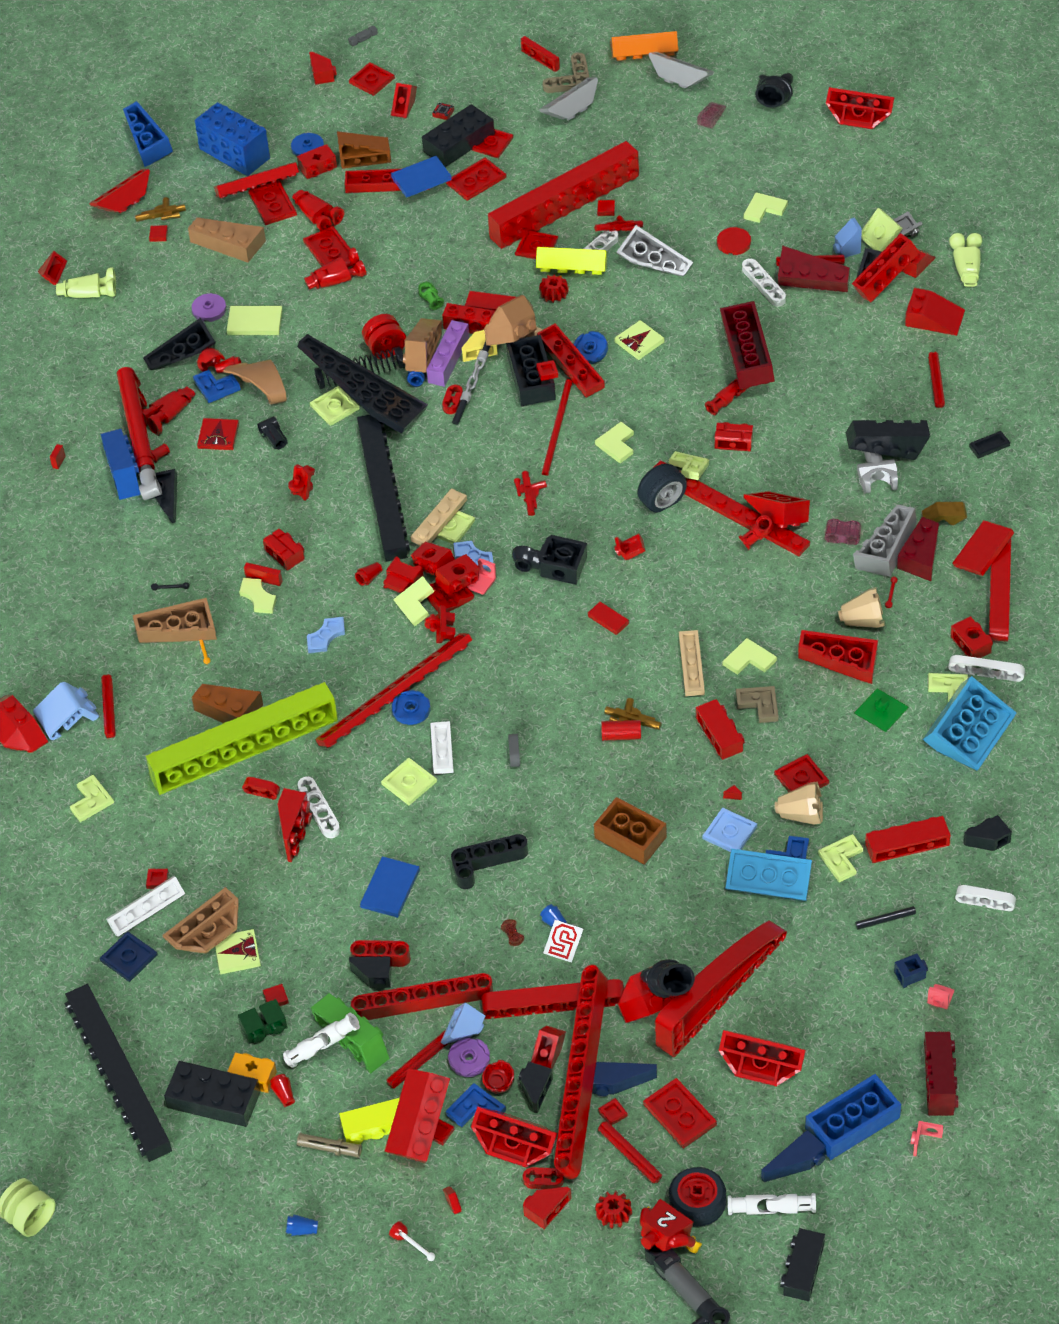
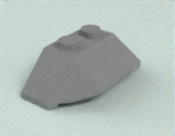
M659 52L649 53V58L658 76L664 78L665 82L679 83L678 86L682 88L694 86L714 73L712 70Z
M597 77L586 78L547 105L539 109L540 112L558 119L570 120L574 118L576 113L588 109L587 106L593 103L598 83Z

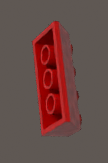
M408 1068L384 1152L422 1163L427 1162L450 1078Z

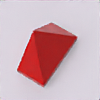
M53 251L38 272L50 283L56 285L67 260Z

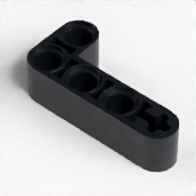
M516 834L455 849L451 854V861L458 887L464 890L472 888L475 884V870L524 859L528 855L527 838L524 835Z

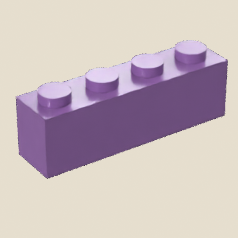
M451 320L427 367L428 383L445 387L462 353L461 348L469 339L467 323Z

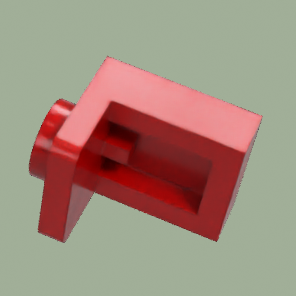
M640 534L623 542L619 537L614 538L616 543L614 546L615 551L625 560H629L646 551Z

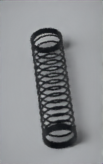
M400 346L392 348L391 352L389 349H387L386 354L383 350H381L380 354L376 352L375 357L372 353H370L369 357L367 355L364 356V360L361 356H359V362L355 357L353 358V361L356 360V362L360 365L361 358L364 367L367 368V357L371 370L374 373L371 361L372 355L377 367L378 374H380L377 363V354L380 358L383 372L385 373L382 352L386 358L389 371H391L390 364L388 361V352L390 353L394 369L396 370V365L393 357L394 350L399 368H405V363H403V352ZM316 367L314 371L319 389H325L322 369ZM325 373L326 378H327V381H328V385H329V387H330L331 385H330V382H329V377H328V375Z

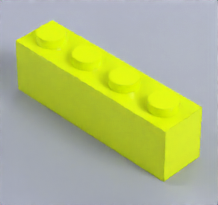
M537 247L536 268H540V272H550L551 269H557V273H568V270H575V274H585V271H592L593 275H602V272L607 270L608 251Z
M400 1098L339 1113L346 1142L360 1144L364 1140L380 1139L384 1135L389 1134Z

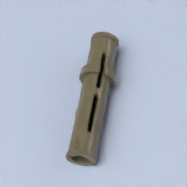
M299 1133L297 1138V1146L333 1152L337 1156L343 1154L359 1158L362 1152L361 1144L344 1142V1139L340 1138L334 1140Z

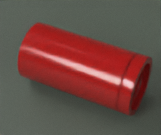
M641 720L601 721L602 741L641 739Z

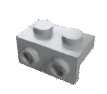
M909 212L894 219L903 228L900 233L906 237L909 235L913 237L920 232L919 228L923 225L921 221L916 223Z

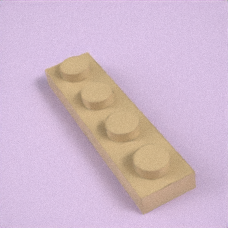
M451 488L411 535V542L420 546L425 541L432 543L467 501V495Z
M698 630L679 631L685 696L705 695Z

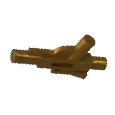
M164 197L162 205L156 206L153 210L135 215V219L138 222L161 217V220L180 218L179 212L186 211L184 204L169 206V198Z
M627 698L624 710L608 706L605 708L604 713L611 715L609 721L641 720V726H648L657 730L660 729L662 724L655 721V718L643 715L639 709L634 708V700L632 698Z

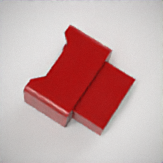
M395 557L386 569L387 577L383 584L384 588L402 593L422 576L424 577L423 567L419 565L413 567L401 562L399 557Z

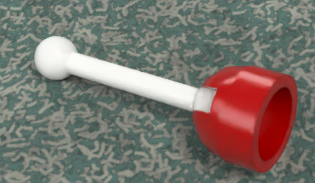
M401 1221L396 1222L389 1231V1235L399 1241L406 1239L426 1255L427 1260L433 1261L435 1259L434 1253H429L407 1235L408 1229Z

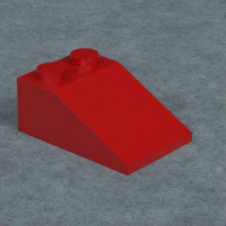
M914 288L906 311L905 326L957 336L965 309L933 291Z
M771 491L744 494V499L762 516H768L773 523L777 524V527L787 528L788 525L801 526V523L809 522L810 500Z

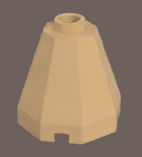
M877 588L868 589L843 604L841 610L838 611L840 621H844L845 625L873 628L885 626L879 595L876 594Z
M818 782L807 783L778 797V801L775 802L776 814L779 813L781 818L813 825L821 824L823 822V803L820 802V797L822 796Z

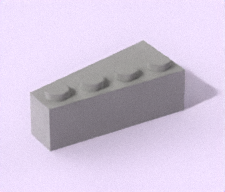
M896 505L884 519V523L873 531L874 534L869 540L866 539L863 547L860 550H856L853 554L855 569L891 577L897 565L898 554L917 524L915 508Z

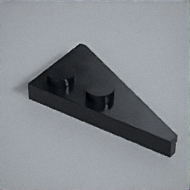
M175 469L155 473L156 479L161 486L162 495L156 496L155 499L171 523H176L177 472Z

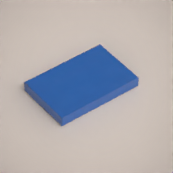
M437 156L391 173V178L406 198L452 180L450 173Z
M382 856L361 900L360 907L398 918L418 876L420 867Z

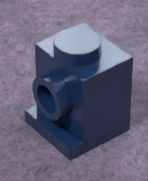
M917 953L895 962L894 974L903 989L926 978L927 964L924 960L920 959Z

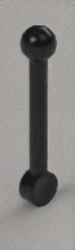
M188 582L174 585H158L156 583L151 585V589L154 591L167 588L188 589L190 587Z

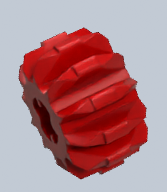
M555 274L553 276L547 275V278H542L539 291L541 297L545 298L546 302L552 300L553 303L555 300L561 302V298L566 299L569 286L566 279H563L561 275L558 277Z
M615 1190L614 1195L606 1192L605 1197H599V1203H596L595 1210L597 1211L596 1217L598 1220H601L603 1226L610 1223L611 1229L614 1227V1224L621 1228L622 1222L628 1223L629 1216L632 1215L630 1199H626L624 1193L618 1196V1192Z

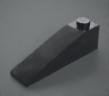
M199 318L147 354L143 359L150 370H156L200 354L204 349L214 345L216 339L204 321Z

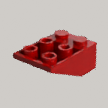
M283 788L277 805L287 860L292 862L294 856H297L299 853V842L305 838V827L311 823L312 813L309 810L310 801L307 799L306 792Z

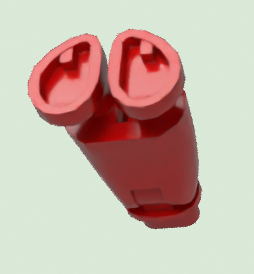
M299 190L292 196L295 204L299 206L313 224H317V228L320 231L332 227V224L334 226L340 224L344 217V210L338 206L333 208L331 204L308 191Z
M353 247L349 249L346 260L339 257L311 272L310 276L305 277L304 280L309 290L315 287L319 289L320 287H329L350 281L353 276H366L367 272L363 262L359 259L356 249Z
M186 386L183 389L179 388L177 391H172L149 404V408L142 409L146 426L148 425L150 431L157 436L163 431L162 422L165 424L169 423L191 402V398L196 395L195 392Z

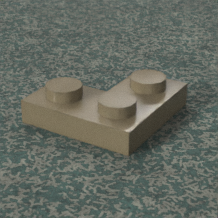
M775 686L736 689L738 709L757 708L759 723L778 721Z

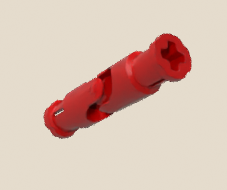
M736 378L727 387L719 391L714 399L705 403L706 410L713 415H717L722 407L728 406L733 401L734 396H740L749 388L739 389Z

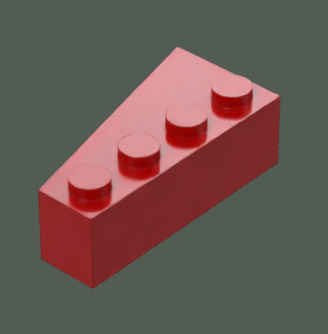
M801 630L798 658L872 684L878 653V640Z

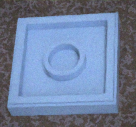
M722 807L703 834V839L731 852V848L742 850L757 828V823Z

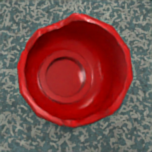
M207 348L200 353L197 366L204 372L210 366L215 367V363H219L221 359L225 360V357L219 350Z
M503 1060L488 1064L482 1074L483 1085L488 1091L495 1094L508 1091L514 1083V1069L510 1063Z

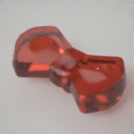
M513 919L505 920L501 925V930L509 937L508 943L510 946H519L523 943L525 937L517 932V922Z

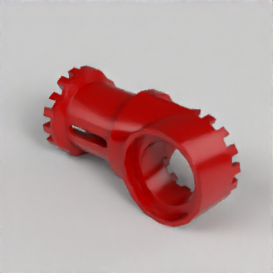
M760 516L755 524L751 526V530L738 537L749 550L750 546L756 541L762 540L772 532L774 523L768 516ZM762 521H769L768 528H760V523Z

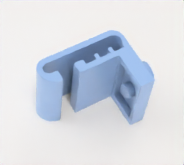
M62 682L33 710L34 715L51 740L61 737L58 729L62 725L64 729L69 730L82 716L92 721L99 717L95 710L96 706L88 700V694L84 689H78L66 682Z

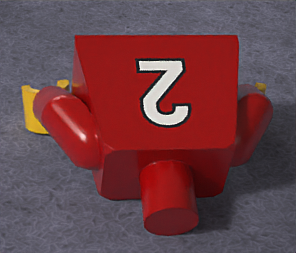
M659 1199L653 1208L648 1206L641 1210L640 1225L642 1226L641 1236L643 1237L641 1244L644 1248L651 1249L655 1245L662 1251H668L671 1248L686 1246L690 1252L696 1254L702 1246V1243L696 1241L695 1236H690L693 1221L662 1199Z

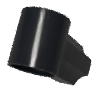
M274 416L257 423L260 434L264 435L262 436L263 438H267L274 449H282L288 444L287 438L280 430V425Z

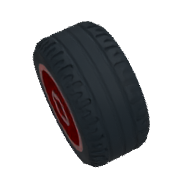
M690 1167L689 1169H684L673 1178L669 1188V1205L692 1220L693 1227L709 1225L718 1220L725 1210L726 1187L721 1177L712 1170L705 1167Z

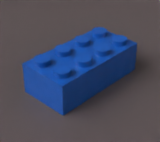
M874 1074L806 1115L805 1130L812 1133L826 1146V1155L832 1160L899 1119L901 1104L879 1077Z

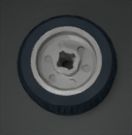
M668 463L655 466L644 475L639 483L637 494L640 501L652 512H662L680 501L685 493L687 481L685 476L674 465Z

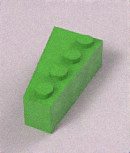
M329 993L310 1007L315 1021L322 1028L335 1021H341L348 1013H352L357 1017L360 1028L347 1033L346 1037L338 1042L345 1050L349 1048L359 1063L363 1060L366 1070L370 1074L390 1059L382 1039V1031L377 1026L373 1027L364 1016L360 1017L352 1007H347L341 998H336Z

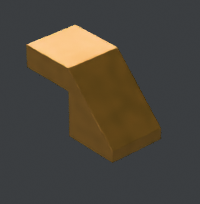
M936 502L922 510L923 517L935 522H940L944 519L950 525H955L967 518L964 502Z

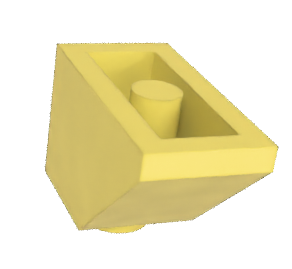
M484 330L474 332L461 348L463 362L477 359L479 351L482 350L486 340ZM491 345L488 357L498 355L497 345Z

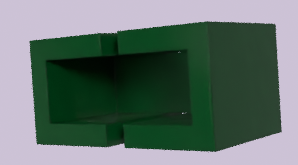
M276 999L259 1006L262 1013L261 1018L265 1025H263L255 1008L238 1014L239 1024L249 1044L261 1042L266 1035L280 1034L284 1029L288 1028L286 1018Z

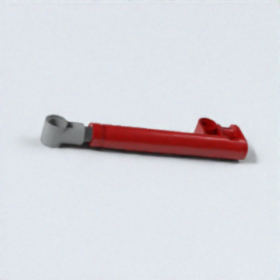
M123 367L116 374L135 462L139 470L141 481L139 490L145 501L162 495V489L156 479L155 465L142 410L147 408V402L139 388L141 382L132 368Z

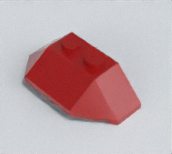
M829 87L826 105L839 124L874 129L892 114L895 97Z
M140 169L106 193L89 203L90 206L110 212L122 213L128 209L127 206L140 202V198L145 195L150 170Z
M13 695L3 696L0 698V743L5 748L33 753L48 743L47 738L34 717Z
M642 971L629 977L617 1004L625 1023L661 1011L675 996L663 998L653 994L647 984L641 980L640 974Z
M723 1030L719 1046L720 1054L736 1077L773 1086L782 1084L802 1070L806 1052L805 1049L727 1030Z
M477 1106L471 1125L486 1154L526 1168L552 1153L558 1134L545 1126L479 1106Z

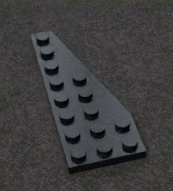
M306 334L297 345L304 354L371 416L401 434L428 406V404L309 334Z

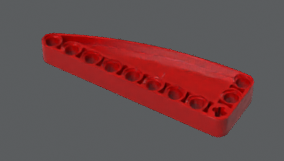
M768 920L742 937L695 976L692 988L683 995L675 996L657 1015L655 1020L656 1046L670 1056L676 1057L690 1042L689 1039L693 1038L703 1028L702 1025L707 1024L716 1014L715 1011L720 1010L729 1000L728 997H732L742 986L741 983H745L755 972L754 969H758L767 959L766 956L774 952L780 945L779 942L784 941L787 931Z

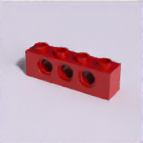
M900 233L853 281L852 285L863 298L871 303L920 252L910 239Z
M447 303L442 314L443 328L447 330L451 320L467 323L470 334L482 331L489 324L495 310Z

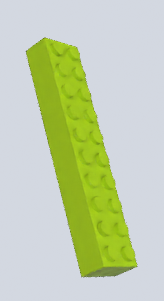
M323 682L285 699H280L268 706L261 707L251 713L244 714L234 720L227 721L217 727L208 729L205 732L188 737L183 741L171 744L166 748L154 751L145 756L150 778L159 795L330 725L338 721L335 699L326 683Z

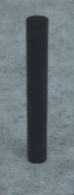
M912 906L855 922L857 930L914 915L916 910Z

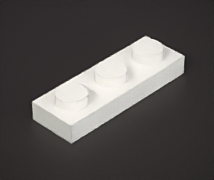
M450 721L430 723L434 774L454 773Z

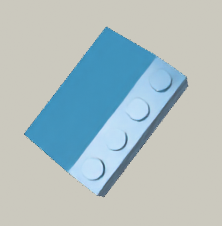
M971 676L961 683L922 740L937 752L978 770L1016 715V712Z

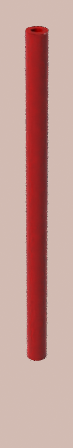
M570 379L565 381L541 474L545 476L549 475L572 386Z

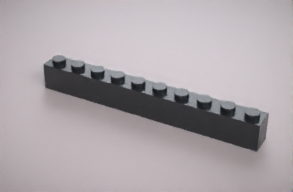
M371 415L357 417L358 429L385 561H393L395 557L405 559L408 558L407 551H410L409 541L404 539L407 537L406 526L402 527L404 517L403 512L399 513V510H402L400 499L396 500V497L399 496L398 488L393 486V483H396L395 474L390 472V470H393L392 460L387 458L390 457L389 446H385V444H388L386 433H382V431H385L384 423Z
M88 983L65 993L67 1002L64 1003L69 1014L73 1013L74 1018L72 1020L76 1029L81 1028L83 1033H80L84 1045L89 1044L90 1049H88L92 1060H97L99 1063L96 1065L100 1076L105 1075L107 1080L104 1083L108 1092L113 1091L115 1096L112 1099L116 1107H121L123 1110L120 1113L125 1125L130 1124L129 1132L133 1141L138 1140L139 1142L137 1148L142 1157L146 1156L148 1161L151 1162L172 1152L170 1141Z

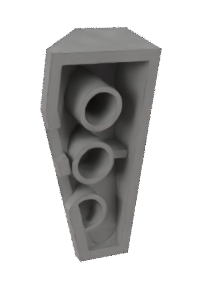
M635 225L616 252L631 263L683 277L693 264L692 261L637 225Z

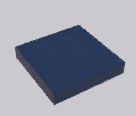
M127 931L100 957V961L130 982L158 954L154 949Z

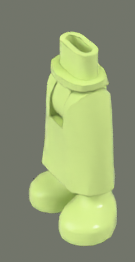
M960 233L953 234L949 239V243L954 249L953 257L961 281L966 287L977 286L981 262V253L978 248L982 244V237L977 233L970 234L966 239L965 247L964 235Z
M108 268L106 276L100 278L99 273L68 279L67 281L64 280L63 283L56 284L57 296L64 295L65 297L73 298L100 297L101 295L114 297L116 296L114 268Z

